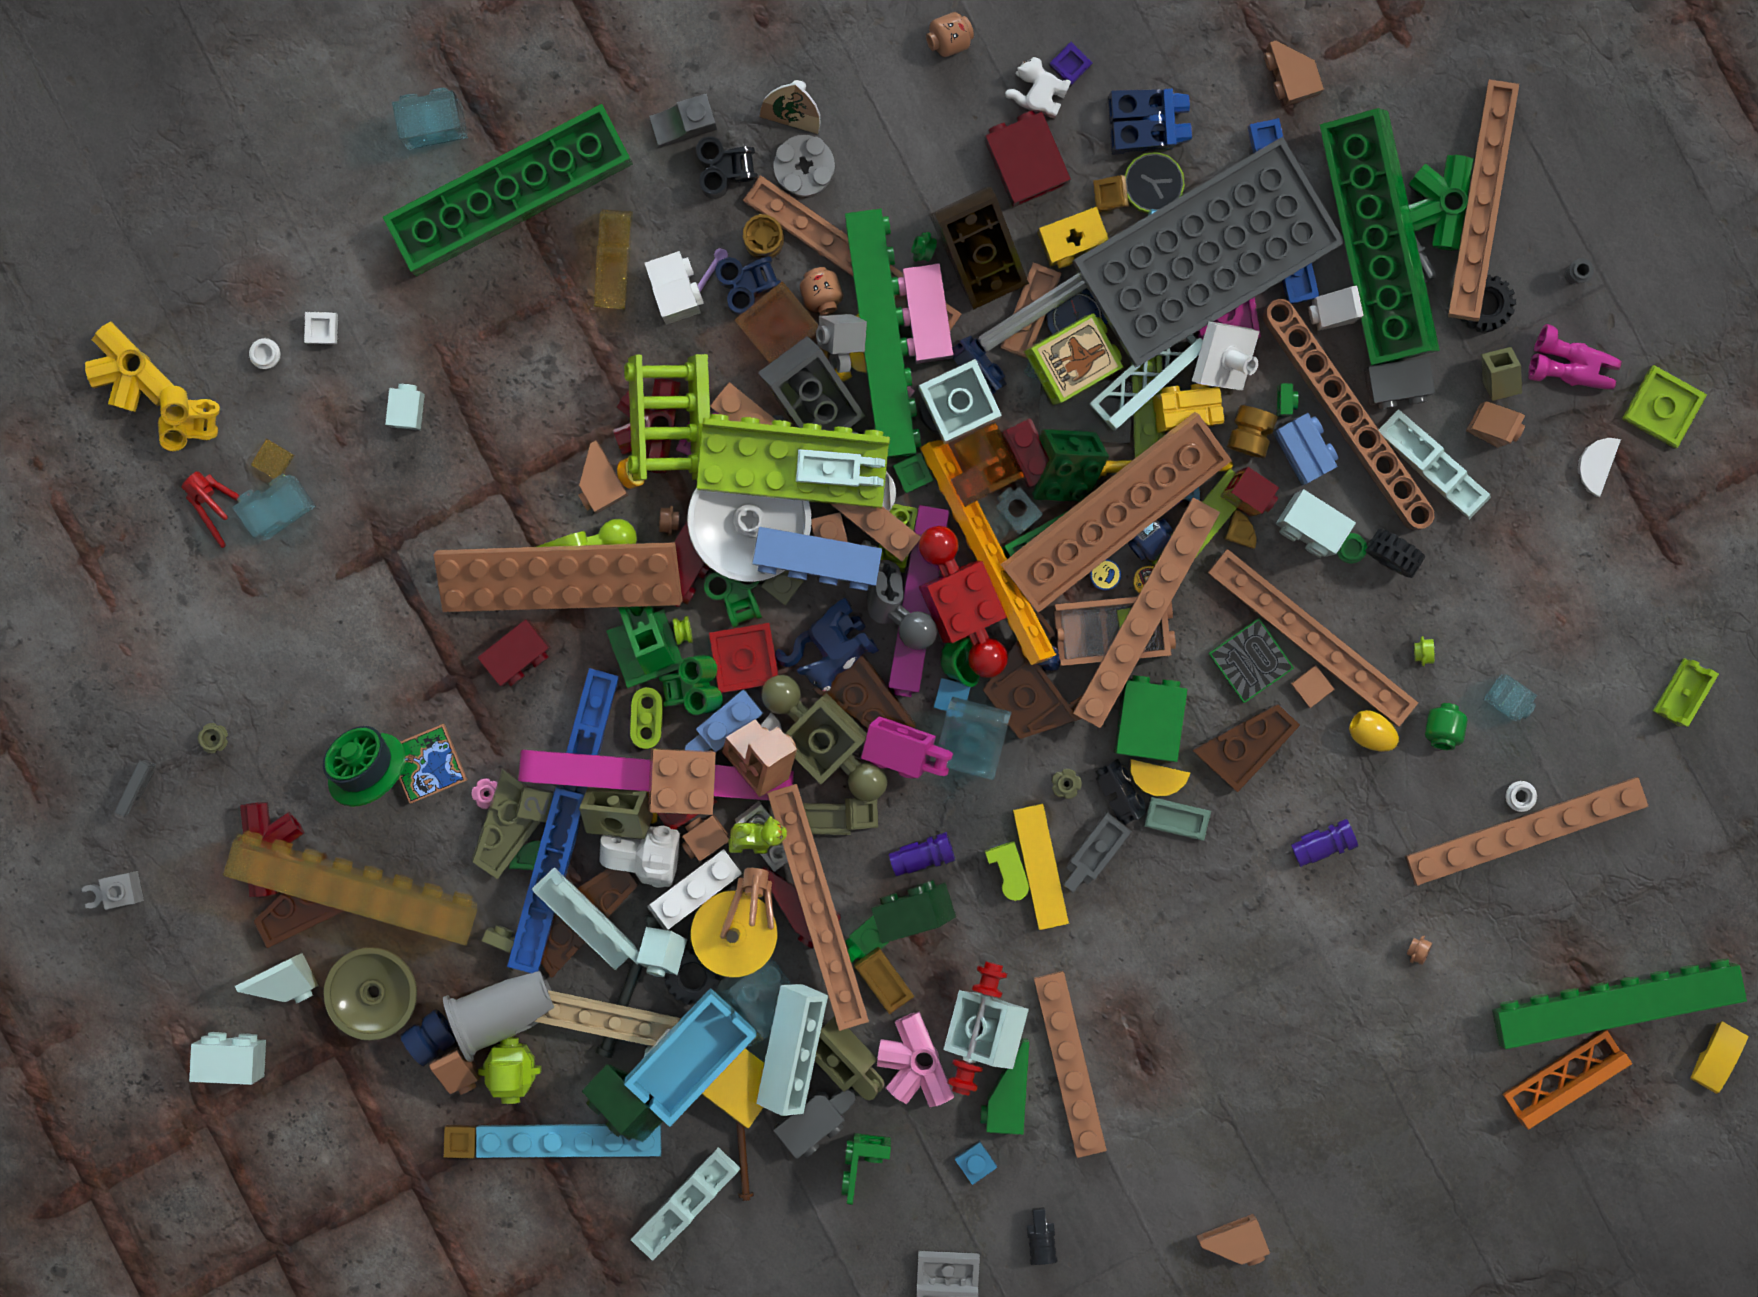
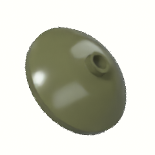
M377 947L360 948L344 955L331 968L324 985V1002L331 1020L344 1033L361 1040H378L396 1033L410 1019L417 1001V985L409 966L393 952ZM371 986H376L379 989L377 997L370 995L369 988Z

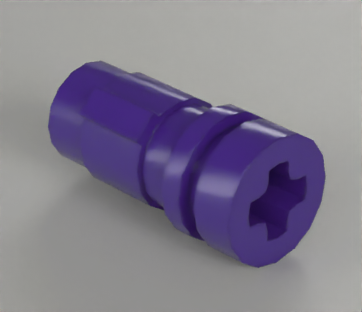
M1347 819L1337 822L1335 827L1333 824L1329 825L1328 830L1320 832L1318 829L1301 836V841L1291 844L1300 867L1330 857L1331 854L1336 852L1342 854L1346 848L1352 850L1359 847Z
M947 832L936 835L937 838L935 839L928 837L926 842L920 844L915 842L899 847L900 850L889 853L895 875L910 874L934 864L938 867L941 866L943 861L945 864L956 861Z

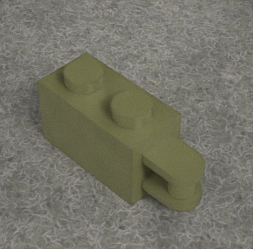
M833 1016L821 1027L815 1062L843 1092L852 1086L862 1098L873 1100L877 1093L884 1088V1080L871 1067L877 1061V1058L849 1028L839 1031L835 1016Z

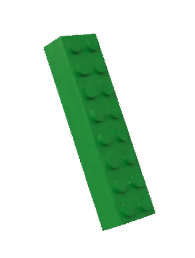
M600 104L383 216V219L410 271L417 277L633 165L606 110Z
M1376 108L1319 124L1354 286H1357L1363 311L1361 320L1371 365L1393 363L1440 351L1389 112Z

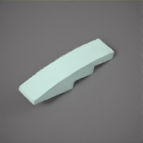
M1399 409L1379 429L1387 443L1469 520L1491 498L1485 489L1467 475V471L1444 452V448Z
M718 1147L630 1240L653 1261L738 1173L740 1167Z

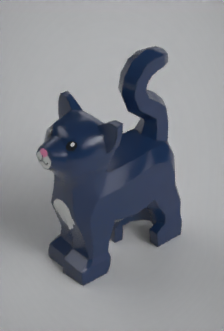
M843 598L830 607L820 619L812 623L807 631L802 632L795 639L791 655H786L781 649H777L775 657L781 666L791 667L797 664L803 657L805 644L814 642L823 656L822 660L797 669V672L800 675H805L809 682L821 691H828L836 676L851 668L862 654L866 652L874 654L879 649L872 638L869 639L865 633H860L848 640L846 635L854 629L861 631L866 626L860 616L850 617L848 615L853 611L852 605L846 598Z

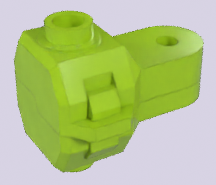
M509 1037L500 1041V1044L495 1045L491 1049L483 1067L478 1069V1075L485 1076V1085L492 1096L501 1098L502 1104L520 1103V1097H524L528 1093L537 1074L541 1073V1066L535 1065V1056L527 1044L519 1043L518 1037Z

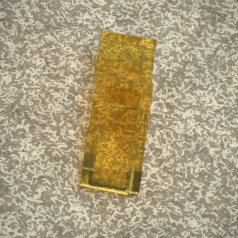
M602 209L600 212L594 307L625 309L633 212Z

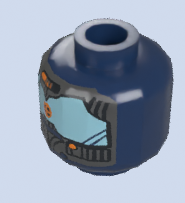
M1165 519L1156 520L1130 540L1128 545L1141 561L1146 559L1149 562H1154L1160 557L1174 531Z

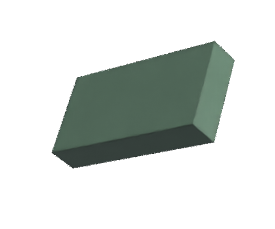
M1150 797L1144 827L1204 841L1211 811Z

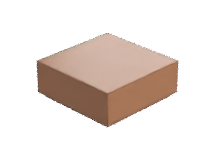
M1316 665L1291 683L1292 687L1309 708L1335 690Z

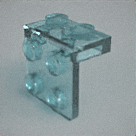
M771 958L759 970L744 976L737 983L718 994L731 1007L730 1015L736 1011L756 1030V1037L748 1044L749 1048L771 1035L780 986L792 985L777 963Z

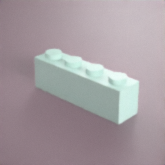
M803 984L780 986L756 1104L781 1116L804 1113L828 995Z

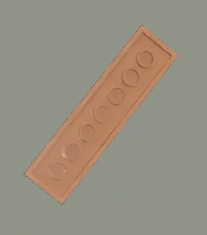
M1194 412L1000 565L1028 599L1032 607L1039 613L1232 460L1201 416Z
M675 542L437 550L434 553L443 612L680 605L683 601Z

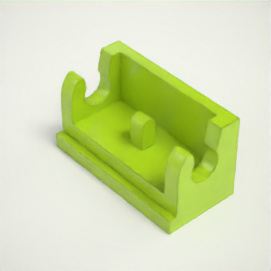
M1683 658L1653 711L1677 726L1688 727L1719 673L1712 669L1701 667L1699 662Z

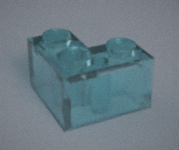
M281 474L269 483L271 487L265 492L260 490L254 492L251 489L237 498L239 503L232 508L253 538L267 541L316 507L296 476Z

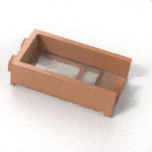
M1137 597L1053 605L1060 666L1101 662L1119 631L1116 610L1131 608ZM1170 602L1140 658L1170 656L1171 649H1176L1174 631H1169L1168 619L1173 618L1172 602Z

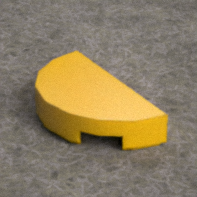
M1130 759V773L1134 782L1142 791L1153 796H1168L1178 792L1186 784L1190 776V772Z

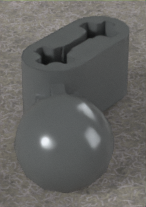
M880 560L876 586H868V591H866L870 617L881 624H888L892 621L898 624L899 636L905 646L914 650H923L930 647L937 638V623L931 615L922 611L910 613L901 605L903 587L900 568L892 561Z

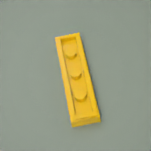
M1043 803L1015 809L1013 814L1038 929L1043 930L1069 924Z

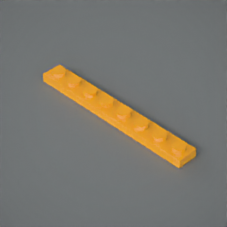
M942 440L928 442L920 448L925 457V462L932 470L938 482L939 490L945 496L952 510L954 519L959 523L966 537L967 545L973 551L977 560L983 561L1007 616L1008 625L1015 633L1024 656L1031 665L1051 659L1056 656V653L1030 602L1000 565L1007 558L949 444L944 445Z

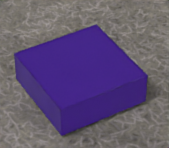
M1070 42L1050 62L1049 66L1063 80L1071 81L1069 85L1071 87L1093 63Z

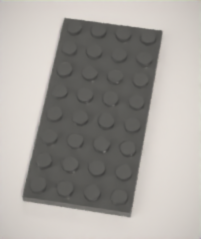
M1282 136L1076 258L1072 263L1136 368L1207 326L1208 321L1213 322L1341 246L1345 241Z

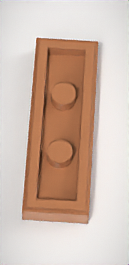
M1033 262L1027 277L1029 284L1023 287L1013 314L1056 288L1062 273ZM1045 315L1003 341L1000 349L1028 359L1024 351L1035 344Z

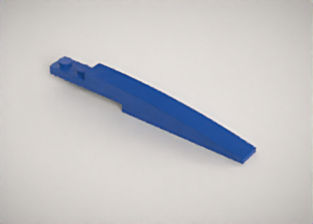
M589 668L566 753L600 755L607 721L620 676ZM557 785L555 788L507 965L509 968L528 973L539 971L555 912L534 893L532 888L554 867L566 878L582 820L579 807L588 787Z

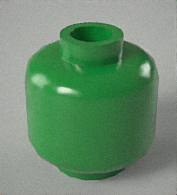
M1442 703L1440 707L1429 711L1425 737L1434 748L1454 750L1455 746H1459L1464 742L1468 718L1463 712L1459 711V706L1451 703Z

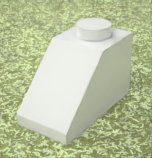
M1357 286L1318 296L1312 300V306H1309V316L1311 323L1317 325L1318 331L1353 324L1363 317Z

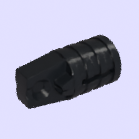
M1044 1207L1033 1208L1034 1225H1027L1031 1256L1030 1264L1046 1265L1056 1263L1058 1259L1056 1257L1054 1223H1047Z

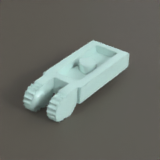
M798 449L796 482L854 487L859 485L880 487L883 486L884 479L876 476H859L860 465L881 468L885 467V459L861 457V454Z

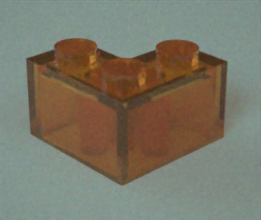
M996 422L979 429L954 444L958 457L964 464L966 471L951 479V482L955 487L956 494L965 507L1002 490L1024 477Z

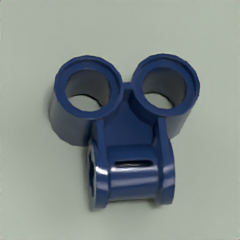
M771 256L758 259L745 267H742L737 259L731 257L724 258L717 264V279L723 287L731 289L728 293L727 302L729 309L736 316L745 317L750 315L755 309V296L766 294L782 286L781 280H777L771 266L773 261ZM725 267H736L739 271L738 276L734 280H725L721 275ZM761 270L764 271L767 281L764 280ZM739 294H745L750 298L749 305L744 309H738L733 305V299Z

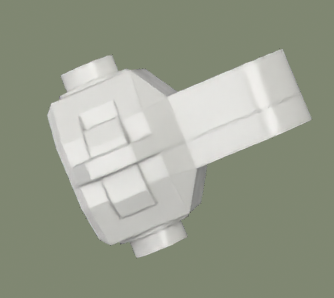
M649 826L645 839L603 835L600 841V863L608 869L634 872L643 884H650L657 888L670 887L673 885L677 870L680 833L678 830L670 829L667 826Z

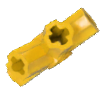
M110 321L103 325L91 339L107 357L85 362V372L92 388L113 384L108 402L109 405L136 412L141 391L156 406L160 405L159 396L161 391L168 386L174 385L151 362L149 357L141 352L113 322ZM138 356L140 366L137 370L131 372L128 368V362L132 357Z

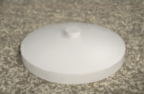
M697 487L691 497L687 514L690 540L702 561L718 574L743 582L766 580L785 571L777 569L776 575L758 572L757 565H752L759 527L810 535L812 523L809 501L697 490Z

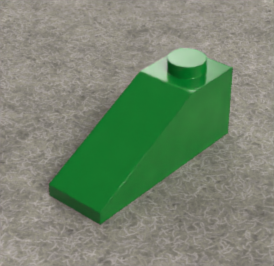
M618 607L633 651L645 675L674 664L653 607Z
M1021 1038L1013 1069H1003L987 1097V1105H981L980 1124H986V1132L1024 1134L1029 1056L1028 1038Z

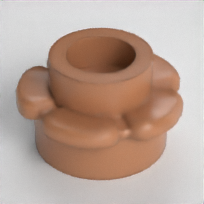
M673 506L660 509L659 532H667L668 536H670L672 530H678L679 512H674Z
M1421 936L1420 940L1414 938L1408 949L1407 955L1412 957L1410 960L1412 964L1416 962L1423 965L1428 956L1432 943L1425 940V936Z

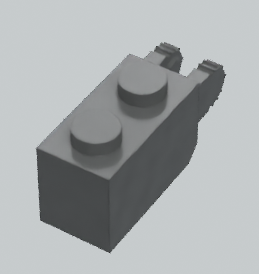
M849 1088L845 1092L841 1089L830 1097L826 1092L817 1091L806 1100L803 1114L787 1115L774 1126L773 1131L796 1159L802 1154L807 1158L820 1147L817 1143L826 1135L830 1139L843 1129L844 1126L841 1124L845 1121L843 1113L851 1105L853 1106L856 1100L854 1089Z

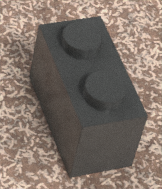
M1429 357L1369 366L1364 369L1369 406L1378 404L1379 410L1397 407L1396 401L1408 400L1409 405L1427 402V396L1435 394Z

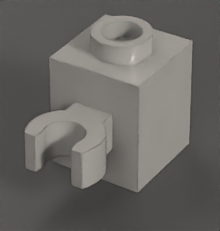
M852 314L819 316V327L816 330L817 346L831 353L829 362L833 368H837L838 373L850 372L851 359L849 353L865 352L867 321Z
M138 871L98 879L100 886L91 884L82 888V892L93 891L96 895L95 901L85 904V908H95L103 903L106 910L144 901Z

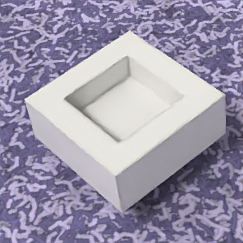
M305 312L304 343L337 345L338 314Z

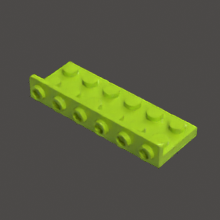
M710 414V419L703 418L697 490L882 509L888 446L890 442V437L883 436L884 432L865 430V434L852 433L853 429L848 427H834V431L821 430V425L809 423L803 424V428L790 427V422L773 420L772 425L759 424L760 419L742 417L741 422L729 421V416L722 414ZM798 449L861 454V457L885 459V467L881 468L860 465L859 476L880 477L884 479V484L880 487L863 485L854 487L796 482Z

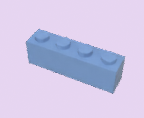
M759 527L752 565H757L758 572L776 575L777 569L789 571L788 577L807 580V575L820 577L819 583L837 585L838 580L850 582L849 588L868 591V586H876L882 548Z

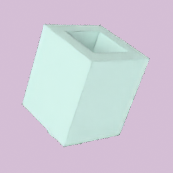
M398 384V389L389 388L385 425L393 428L421 431L425 394L417 391V386L410 384Z
M646 927L636 963L646 967V973L653 976L664 977L665 973L677 975L687 939L673 931Z

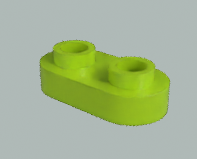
M645 687L636 691L631 704L630 736L633 743L643 749L656 746L662 736L663 699L661 694L653 688ZM645 697L653 699V706L649 709L642 705ZM645 727L650 728L652 731V736L649 739H644L641 736V730Z

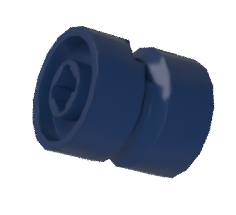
M437 1009L422 1019V1026L415 1024L400 1035L410 1055L423 1067L438 1056L439 1049L445 1051L457 1042L449 1021Z

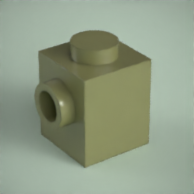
M1512 347L1481 354L1482 381L1492 401L1522 394L1521 364Z

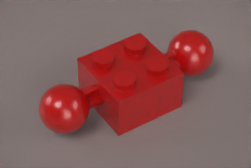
M932 526L921 535L919 551L927 562L938 566L942 576L920 585L919 589L932 618L937 623V630L944 643H954L969 636L973 645L968 655L971 669L981 677H995L1005 669L1008 655L1005 647L999 641L989 638L985 628L1007 618L983 561H972L958 568L954 559L958 551L956 535L945 526Z

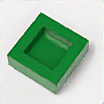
M1281 383L1277 386L1276 416L1290 417L1293 415V410L1298 408V391H1293V384Z
M921 453L893 465L905 494L934 481Z

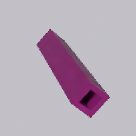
M919 505L914 532L921 537L923 532L932 526L947 527L949 510ZM919 542L911 550L902 606L910 613L922 611L931 615L919 586L939 576V568L922 557L919 551ZM899 626L888 687L894 688V695L912 697V692H919L926 649L914 650L905 646L899 636Z

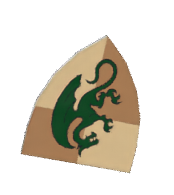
M795 80L791 84L782 85L772 90L765 97L760 111L761 118L812 133H819L820 113L814 100L805 91L806 84L804 82Z

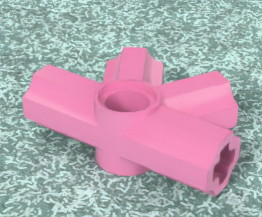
M920 1011L896 1020L895 1024L903 1042L881 1039L878 1052L877 1067L899 1070L888 1083L886 1089L905 1104L910 1101L920 1086L929 1107L939 1106L953 1099L954 1094L947 1083L948 1080L940 1063L938 1051L931 1041ZM919 1053H928L933 1058V1063L929 1066H921L917 1062L916 1056Z

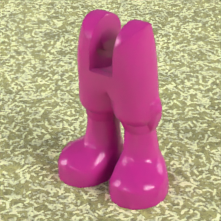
M1549 324L1543 326L1536 340L1534 351L1563 357L1569 360L1570 363L1563 364L1553 361L1545 355L1534 354L1528 371V378L1530 380L1542 381L1546 376L1561 378L1562 381L1571 386L1582 385L1598 389H1614L1616 380L1600 375V367L1619 370L1622 361L1605 352L1590 348L1585 343L1570 344L1558 338L1556 327Z

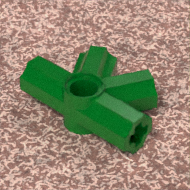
M1447 155L1443 177L1427 164H1424L1408 184L1410 188L1424 198L1422 201L1409 205L1414 232L1435 225L1432 247L1447 251L1459 250L1474 158L1463 155ZM1448 196L1457 197L1461 202V207L1457 210L1448 209L1445 205V198Z

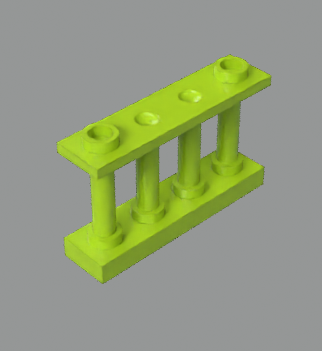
M708 354L690 356L684 365L642 366V355L629 357L628 362L624 366V377L626 381H629L632 455L628 458V471L630 474H633V481L647 479V471L688 470L689 473H692V480H697L703 418L710 419ZM643 378H685L688 381L689 393H686V396H644ZM686 408V411L690 414V424L687 427H645L644 409ZM687 439L688 442H691V455L688 458H646L645 440Z

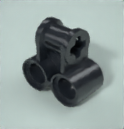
M710 136L702 138L696 146L698 160L706 168L700 175L699 183L706 197L710 199L723 197L728 190V182L741 183L758 179V174L754 172L752 155L755 153L754 147H737L724 150L719 139ZM708 146H714L719 150V154L715 159L708 160L702 156L703 150ZM741 159L744 161V170H742ZM717 176L721 178L722 185L717 190H710L705 186L707 179Z

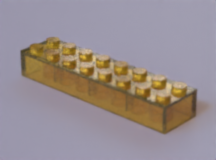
M245 831L243 835L237 834L233 840L223 873L225 877L467 945L477 913V902H473V896L458 891L454 892V896L443 893L442 887L431 883H425L424 887L413 884L412 878L395 874L394 878L383 876V870L365 865L364 870L352 867L353 861L340 857H335L334 861L322 858L323 853L309 848H305L304 852L293 850V844L275 839L273 843L262 841V835L251 831Z

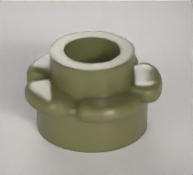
M209 723L199 732L198 742L203 747V750L208 753H215L217 750L222 751L228 744L226 739L228 732L221 725L217 726L215 723ZM212 735L216 736L215 741L211 740Z
M1063 769L1062 772H1056L1052 777V790L1058 797L1063 796L1066 799H1071L1081 789V778L1076 776V772L1072 769ZM1065 781L1069 782L1068 787L1064 786Z

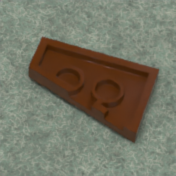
M1276 704L1192 751L1231 788L1239 792L1296 731L1300 724L1282 707Z

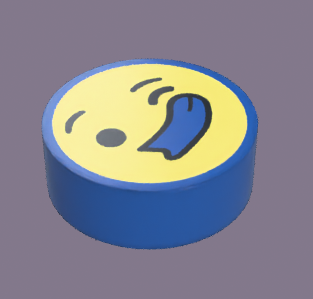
M1108 559L1090 572L1092 584L1100 590L1114 588L1121 579L1119 566L1114 561Z

